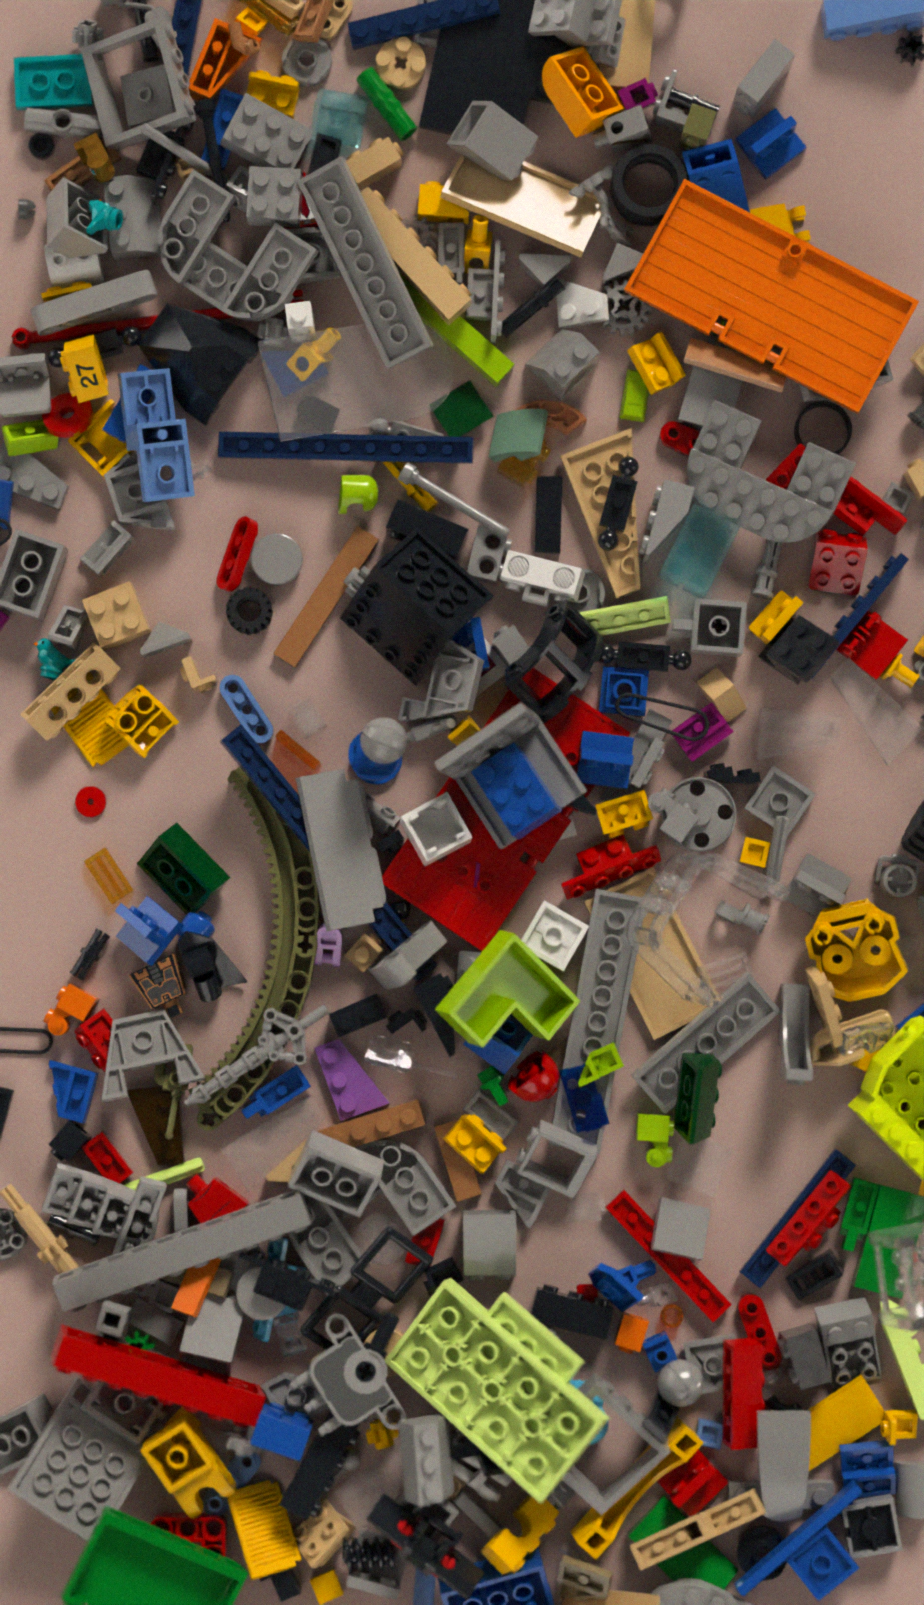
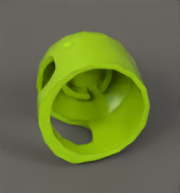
M341 475L338 514H347V507L354 503L363 504V512L372 510L378 501V486L375 479L368 475Z

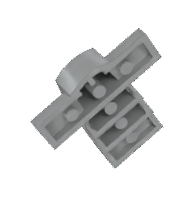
M57 1163L42 1204V1212L67 1217V1223L92 1228V1234L118 1238L112 1253L114 1255L152 1241L157 1230L160 1214L159 1206L166 1190V1182L141 1176L135 1191L91 1172Z
M810 1410L757 1411L756 1440L759 1480H728V1500L756 1488L766 1510L765 1517L775 1521H790L801 1517L803 1509H820L834 1497L833 1480H808L811 1437Z

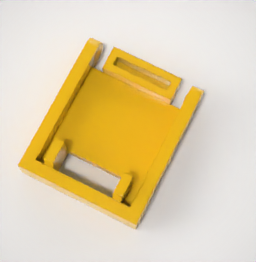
M112 399L94 414L92 424L86 431L81 434L80 432L73 434L74 437H70L67 440L104 479V475L112 467L117 466L127 453L130 454L132 452L127 451L126 442L124 444L102 431L111 415L109 411L116 404ZM88 442L104 456L98 461V464L82 449Z

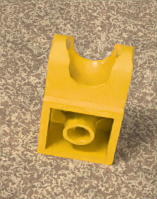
M189 1413L184 1414L144 1441L140 1450L169 1493L174 1495L190 1518L194 1519L202 1513L203 1501L198 1492L200 1488H214L222 1497H229L236 1492V1481Z

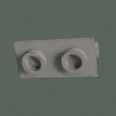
M365 792L369 816L372 817V828L382 835L386 834L389 836L401 818L396 815L392 808L378 804L370 794Z

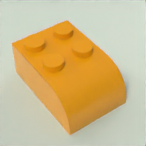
M584 46L551 56L544 64L542 82L545 92L576 138L605 128L604 119L619 114L625 109Z

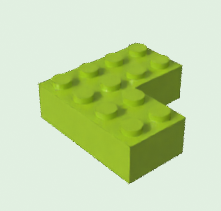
M499 930L435 1010L468 1043L483 1048L510 1014L533 1036L549 1041L580 1003V1000L515 933Z

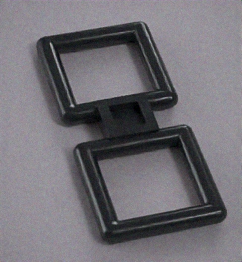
M386 1227L351 1267V1275L359 1280L350 1291L340 1285L335 1286L341 1289L340 1294L335 1297L328 1294L301 1326L300 1333L324 1350L331 1347L333 1343L313 1328L340 1298L370 1319L357 1334L363 1344L383 1319V1316L373 1309L376 1303L383 1297L392 1304H397L432 1264L433 1257L394 1228ZM389 1239L420 1260L394 1292L364 1271V1268Z

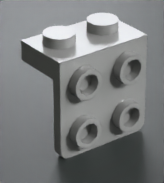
M45 353L0 358L1 417L49 413L51 411L50 371Z

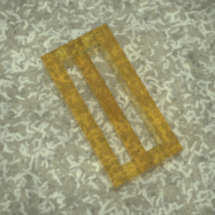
M106 847L84 861L111 904L116 903L134 891ZM104 855L125 886V890L122 891L100 858ZM96 860V862L98 863V865L100 866V868L112 884L113 888L117 892V895H112L111 891L109 890V888L107 887V885L105 884V882L93 866V861Z

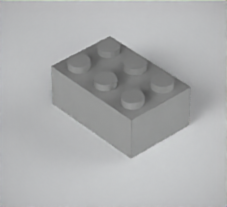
M245 93L222 137L220 145L259 167L294 169L313 130Z
M15 529L0 570V607L43 622L69 550L62 544Z
M312 1130L292 1168L288 1187L360 1217L381 1179L384 1160Z

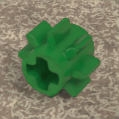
M139 1330L135 1332L133 1339L130 1336L124 1338L129 1343L128 1345L134 1347V1344L141 1342L143 1344L141 1349L148 1351L155 1347V1344H149L147 1340L150 1334L145 1335V1337L140 1336Z

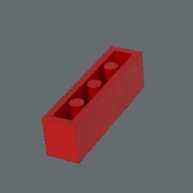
M754 1338L723 1340L722 1443L731 1450L757 1448V1411L765 1410V1403L762 1398V1387L765 1385L762 1361L765 1360V1350L762 1344Z

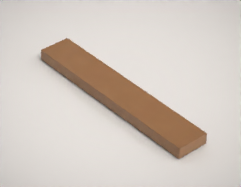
M359 526L355 528L273 654L296 668L344 595L348 586L343 581L354 567L358 570L362 568L379 542L378 538Z

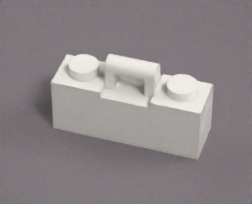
M508 550L500 580L506 585L505 588L508 590L520 592L521 589H524L522 601L548 607L551 595L555 597L554 601L558 603L565 599L569 602L577 603L585 572L582 568ZM532 588L545 591L544 596L531 593Z

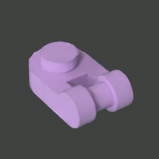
M325 923L320 925L317 932L318 944L314 965L328 963L332 964V967H340L343 939L342 929L326 932ZM324 949L333 950V954L324 953Z

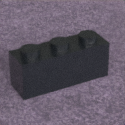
M399 499L386 525V531L390 533L389 537L400 542L415 528H418L455 561H457L469 534V529Z
M544 1284L543 1288L537 1286L530 1314L540 1323L606 1340L614 1311L613 1306L609 1305L608 1300L594 1297V1300L591 1301L584 1299V1294L569 1290L568 1294L558 1292V1287Z

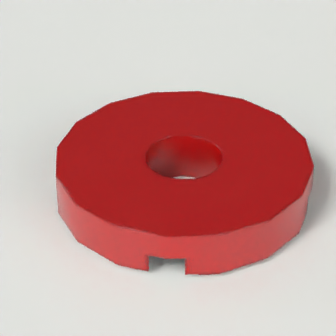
M68 392L51 399V411L43 413L42 418L50 434L56 437L70 438L74 437L73 434L80 432L81 434L87 430L92 424L94 412L90 401L79 403L77 396L72 397L71 393ZM67 413H74L69 418H62Z

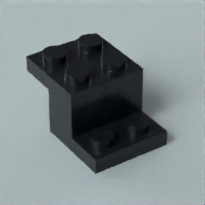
M798 615L795 620L790 618L758 657L797 685L801 681L807 684L840 643L835 637Z

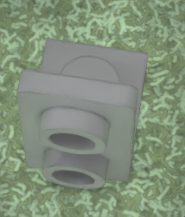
M673 69L671 76L666 75L661 90L665 91L662 100L657 99L653 114H656L655 124L682 133L688 115H685L678 108H666L678 70Z

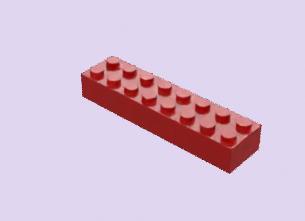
M62 1324L51 1352L53 1366L60 1373L71 1375L72 1372L81 1374V1378L86 1381L96 1383L98 1379L107 1382V1386L112 1389L122 1390L124 1387L133 1390L132 1394L142 1398H147L148 1395L157 1397L158 1402L169 1406L177 1403L183 1405L182 1408L188 1412L197 1413L200 1410L208 1413L207 1416L214 1420L222 1421L223 1418L232 1420V1424L245 1429H247L248 1425L256 1427L266 1398L258 1384Z

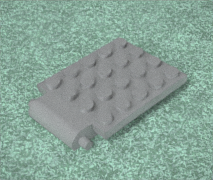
M76 1377L8 1486L7 1491L87 1543L104 1507L120 1509L148 1462L140 1450L144 1441L158 1432L151 1427V1424L156 1417L164 1421L169 1412L162 1408L163 1404L157 1401V1397L148 1395L147 1398H142L132 1394L133 1390L124 1387L122 1390L112 1389L107 1386V1382L98 1379L96 1383L90 1386Z

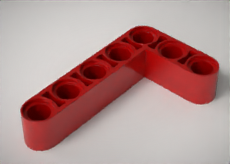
M163 1512L157 1514L151 1522V1525L156 1526L157 1522L163 1521L169 1527L167 1532L190 1542H201V1546L206 1549H218L221 1555L227 1557L228 1524L223 1515L201 1513V1515L192 1519L185 1512ZM186 1521L193 1523L195 1531L191 1533L185 1532L182 1528V1523ZM213 1521L219 1523L221 1531L218 1533L211 1532L208 1528V1523Z

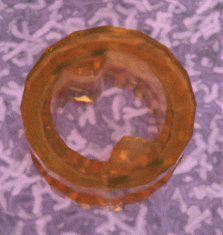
M667 1304L662 1308L660 1318L665 1326L675 1328L681 1325L684 1314L678 1305ZM673 1308L678 1311L676 1315L678 1318L677 1322L669 1323L665 1320L667 1318L665 1312L668 1309Z

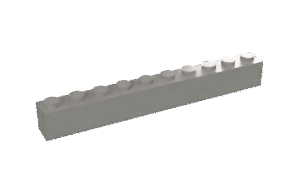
M293 1190L55 1275L52 1285L63 1312L69 1310L77 1312L84 1309L86 1304L91 1302H105V1300L111 1298V1295L119 1292L121 1295L130 1293L136 1289V1286L144 1283L146 1286L153 1285L160 1281L161 1277L170 1275V1277L178 1276L186 1268L192 1266L195 1268L203 1267L209 1263V1260L217 1257L219 1259L228 1258L234 1254V1251L242 1248L244 1250L253 1249L259 1245V1242L267 1239L269 1242L282 1238L284 1233L290 1231L294 1233L301 1232L311 1224L312 1216L303 1193Z

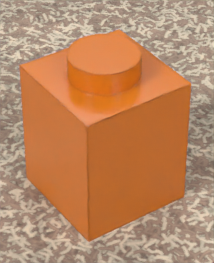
M625 1311L622 1312L614 1338L615 1345L619 1346L618 1350L628 1354H633L634 1351H641L649 1325L647 1318Z

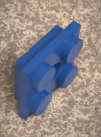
M603 666L599 712L618 714L615 703L619 697L617 687L621 684L628 685L631 688V693L647 697L649 670ZM634 697L622 698L619 702V708L627 715L645 717L646 700Z

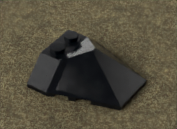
M168 303L138 343L139 348L155 370L170 368L173 395L187 413L205 426L221 406L219 402L247 363L251 364L264 346L261 339L244 327Z

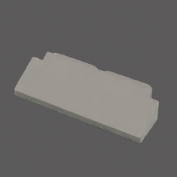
M344 769L296 778L326 932L375 922L373 909L383 907V904L386 902V894L377 851L371 847L370 839L373 837V830L363 785L358 783V779L346 781Z

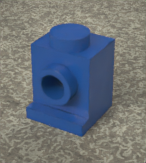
M665 1330L644 1339L642 1345L655 1373L661 1372V1369L667 1363L678 1360ZM660 1351L666 1352V1358L663 1360L657 1358V1354Z

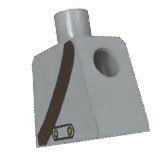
M641 105L604 119L605 130L591 134L596 149L610 144L613 152H619L653 141Z

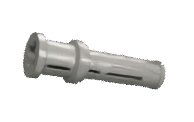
M767 539L762 565L756 569L758 576L755 589H752L751 595L762 599L771 600L774 598L772 591L775 579L779 576L776 568L782 542Z

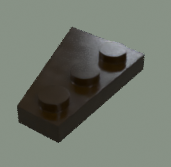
M163 1086L127 1090L130 1102L158 1166L184 1163L180 1099L178 1100L173 1129L174 1136L172 1139H167L165 1133L167 1132L172 1102L171 1092L163 1091Z

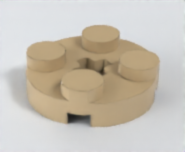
M400 37L388 41L380 48L376 55V71L388 88L401 89V91L410 90L422 81L426 70V58L423 50L417 43L407 37ZM396 60H406V69L403 70L401 67L396 69L394 67L397 64Z

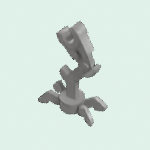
M610 164L604 168V171L600 170L580 183L578 187L571 189L569 194L582 198L587 191L593 192L601 206V218L598 221L600 229L605 228L613 240L627 247L632 244V241L627 237L632 235L634 230L630 226L612 220L610 207L615 205V202L612 198L606 196L600 186L604 180L612 178L614 166Z
M226 1419L234 1429L216 1430V1435H231L226 1448L235 1450L236 1455H252L253 1452L260 1454V1452L264 1453L265 1449L250 1444L254 1433V1427L248 1425L247 1429L232 1424V1420Z

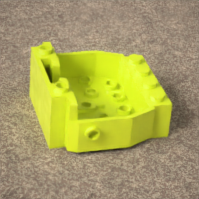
M917 1016L910 1018L872 1057L860 1087L862 1091L847 1106L919 1178L924 1180V1125L918 1127V1122L924 1120V1017ZM907 1102V1107L901 1110V1104Z

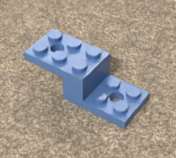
M170 368L118 373L127 451L136 450L143 502L195 496L186 419L176 420ZM145 389L152 393L153 398L149 404L144 403L141 399V393ZM164 466L169 467L172 473L171 478L167 481L163 480L160 476V470Z

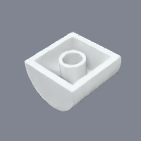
M44 244L45 258L52 287L60 286L63 289L72 287L73 283L79 281H86L91 283L92 286L105 283L100 254L67 258L62 254L53 252L47 247V244Z

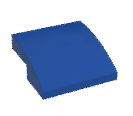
M887 1440L839 1445L842 1488L854 1480L863 1491L857 1498L896 1494L893 1445H889Z

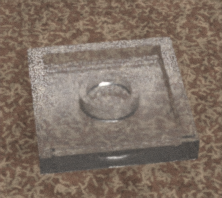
M681 1136L665 1178L714 1197L733 1148L708 1138L696 1144H688Z

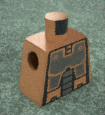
M171 954L156 961L152 966L148 965L129 974L130 979L152 1010L163 1006L170 1019L183 1013L177 999L186 995L187 990L176 954Z

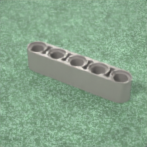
M142 270L32 307L30 311L38 335L43 336L155 299L158 294L150 271Z

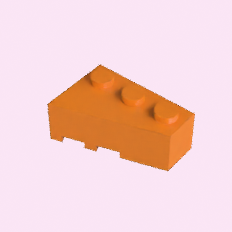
M217 18L213 21L189 80L190 86L188 89L190 97L196 101L204 99L214 100L221 92V89H224L252 57L246 56L234 49L228 28L229 24ZM242 30L244 37L252 40L256 39L261 46L262 38Z

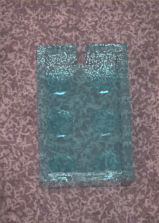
M694 504L658 577L677 587L682 583L685 585L683 590L704 599L740 526Z

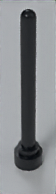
M213 99L200 100L195 102L196 115L203 121L213 180L215 184L226 190L212 119L215 117L214 113L216 112L215 102ZM230 210L223 219V222L230 221Z

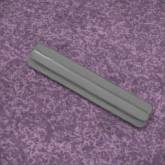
M778 815L775 818L764 888L769 891H777L790 821L789 817Z

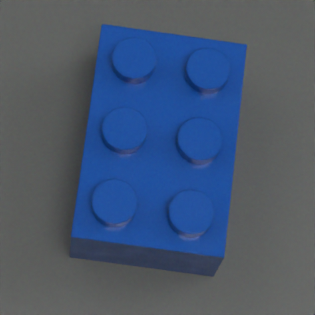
M515 742L471 771L511 835L518 840L562 811L522 748Z

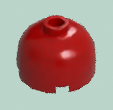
M542 1050V1054L535 1051L528 1055L516 1067L520 1070L516 1077L511 1075L509 1078V1090L520 1099L534 1103L545 1098L549 1099L556 1093L560 1073L555 1061Z

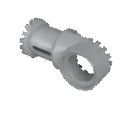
M720 900L714 911L715 914L729 922L739 925L744 924L752 928L758 936L764 929L763 924H767L770 915H763L751 908L749 903L745 905L741 912L738 908L735 909L736 907H732L731 904L728 906L727 902L725 904V901Z

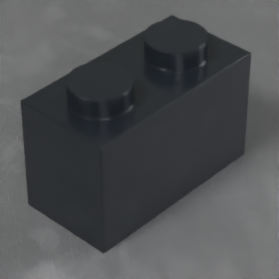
M378 993L330 1013L329 1017L338 1038L387 1018V1014Z

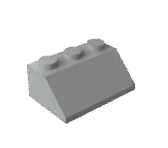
M123 175L115 176L109 181L103 182L105 202L109 203L111 207L113 206L123 211L121 229L109 231L111 254L115 261L161 256L160 245H158V233L161 225L159 201L157 206L151 204L150 197L156 182L154 179Z
M63 177L46 197L47 247L67 258L105 253L108 250L107 229L96 231L92 235L86 232L87 227L92 221V216L89 212V202L91 200H102V202H105V200Z
M441 1413L399 1421L405 1501L419 1507L443 1502L454 1493L449 1420Z

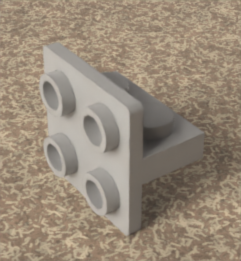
M806 854L784 892L783 899L818 917L822 909L841 905L846 896L844 892L852 879L811 854Z

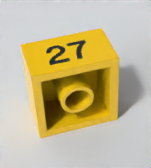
M94 334L64 342V351H61L62 357H60L64 372L69 371L70 374L68 376V386L72 397L77 396L78 402L81 403L109 395V382Z

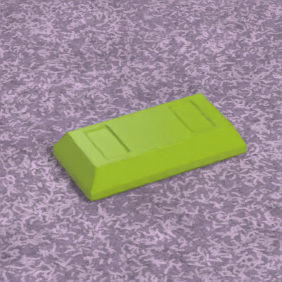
M627 369L619 419L644 423L649 390L638 370Z

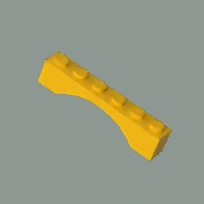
M676 1416L667 1436L670 1453L603 1515L592 1507L570 1530L577 1544L595 1560L614 1541L624 1519L641 1496L666 1473L686 1463L704 1443L696 1432L678 1416ZM650 1444V1445L645 1449V1451L632 1463V1465H633L640 1457H642V1456L652 1447L651 1444Z

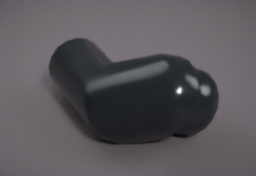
M774 1393L764 1399L765 1404L771 1411L803 1410L798 1403L791 1404L790 1406L782 1405Z

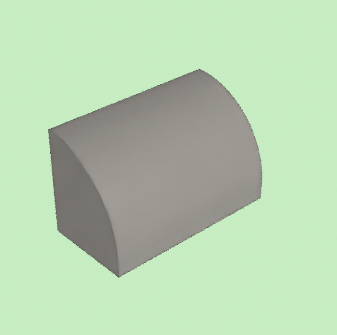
M895 1461L896 1514L906 1518L924 1519V1461Z

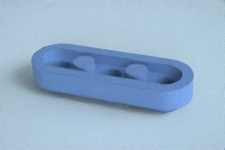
M237 675L224 677L220 683V692L240 724H242L257 744L269 742L274 734L273 726L243 679ZM231 684L238 686V690L235 693L229 692ZM249 705L252 711L246 715L242 709L244 706ZM264 727L266 729L265 734L258 736L256 733L257 728Z
M253 1452L252 1455H235L226 1466L236 1481V1489L245 1487L261 1464L260 1454ZM243 1458H251L252 1464L249 1466L245 1465ZM210 1487L203 1498V1509L208 1515L221 1516L229 1508L227 1498L222 1497L214 1488ZM217 1499L220 1502V1506L217 1508L213 1507L211 1500Z

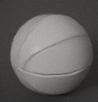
M378 718L370 721L362 730L360 744L364 754L370 760L381 764L391 763L399 759L407 746L405 730L397 721L390 718Z
M679 1359L667 1363L661 1369L658 1376V1389L662 1398L674 1406L683 1407L693 1404L699 1399L704 1388V1379L700 1369L687 1360Z

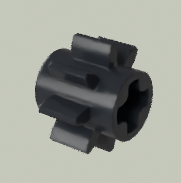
M911 31L906 39L904 37L899 38L898 43L901 46L896 48L895 54H900L902 58L900 63L905 61L914 66L917 59L920 61L924 60L922 34L918 37L913 35Z

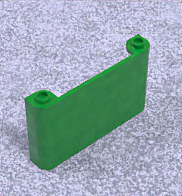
M105 1506L61 1593V1600H63L65 1605H233L248 1576V1571L243 1565L230 1558L117 1509Z

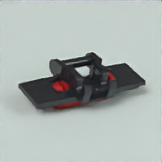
M383 1493L366 1520L401 1549L398 1554L427 1577L432 1574L436 1578L441 1579L468 1600L484 1572L455 1549L463 1533L460 1531L456 1532L429 1511V1506L424 1505L415 1517ZM427 1523L448 1540L444 1539L438 1545L426 1537L424 1532L428 1527Z

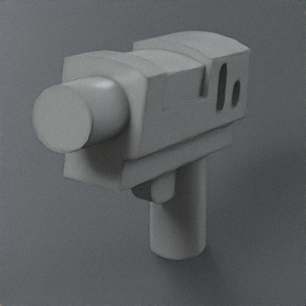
M455 715L435 717L428 722L412 727L411 731L406 733L407 744L415 740L418 743L454 728L457 724Z

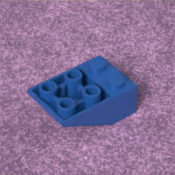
M732 139L682 152V163L686 169L688 181L750 213Z

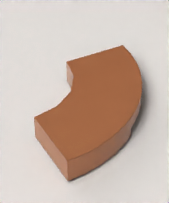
M545 399L536 400L516 409H546L548 411L546 427L558 429L566 436L587 421L580 411L564 402Z

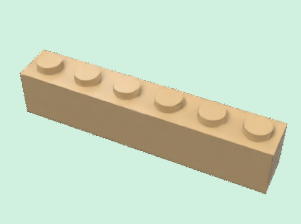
M367 186L361 194L397 270L449 326L471 306V292L464 284L458 285L453 280L454 274L446 265L441 266L435 260L437 256L428 246L424 248L418 241L420 240L418 234L411 227L407 229L401 223L403 219L395 209L389 210L384 205L386 201L377 190L373 192Z

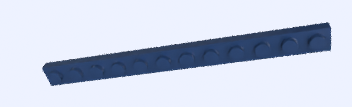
M242 724L239 725L219 742L310 852L299 794ZM387 902L383 904V907L373 909L375 922L368 924L387 948L393 952L412 933ZM430 957L415 970L417 973L412 978L415 982H419L437 964Z

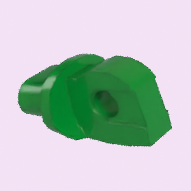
M491 1066L477 1074L482 1083L479 1087L482 1090L490 1089L499 1106L509 1102L508 1096L500 1084L505 1076L503 1073L500 1074L494 1066Z

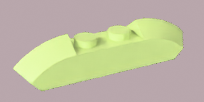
M888 1299L878 1317L913 1408L918 1413V1417L924 1420V1364L921 1363L918 1356L922 1351L917 1339L911 1338L919 1331L909 1314L898 1304Z

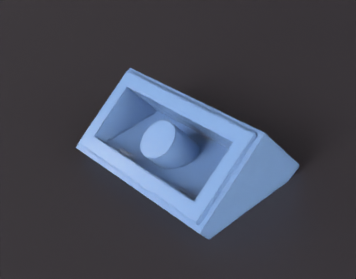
M417 1568L413 1605H433L436 1577L432 1574L427 1577Z

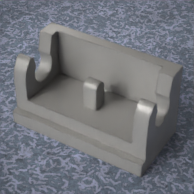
M113 520L89 550L82 555L80 560L102 578L135 539Z

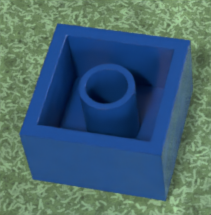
M270 1402V1405L264 1404L250 1444L300 1461L314 1420L309 1419L310 1416L301 1411H295V1413L285 1411V1407L278 1403Z

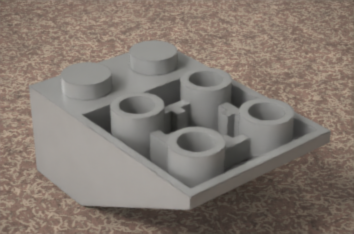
M664 480L662 486L657 485L652 505L656 506V510H651L646 525V530H650L649 536L644 535L639 554L644 555L642 562L646 563L684 522L689 512L695 487L669 480Z
M860 1297L815 1307L817 1329L831 1378V1389L843 1387L859 1375H862L866 1382L882 1378L873 1316L866 1298Z

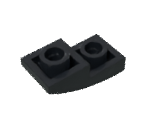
M725 763L710 765V770L704 772L705 778L724 784L752 785L761 782L759 772L753 773L752 768L737 771V776H734L732 766L725 767Z

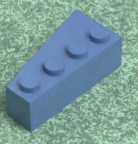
M823 0L820 9L824 39L842 40L846 36L851 35L863 38L881 32L883 35H889L897 30L907 29L908 32H915L924 27V0Z

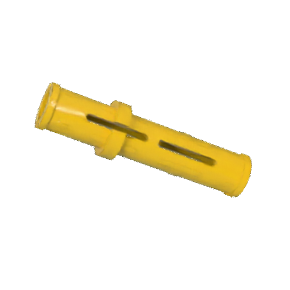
M382 462L398 480L405 465L402 462ZM399 481L407 490L406 494L409 498L413 497L425 511L430 512L437 506L438 502L428 491L416 484L413 486L411 484L406 485Z

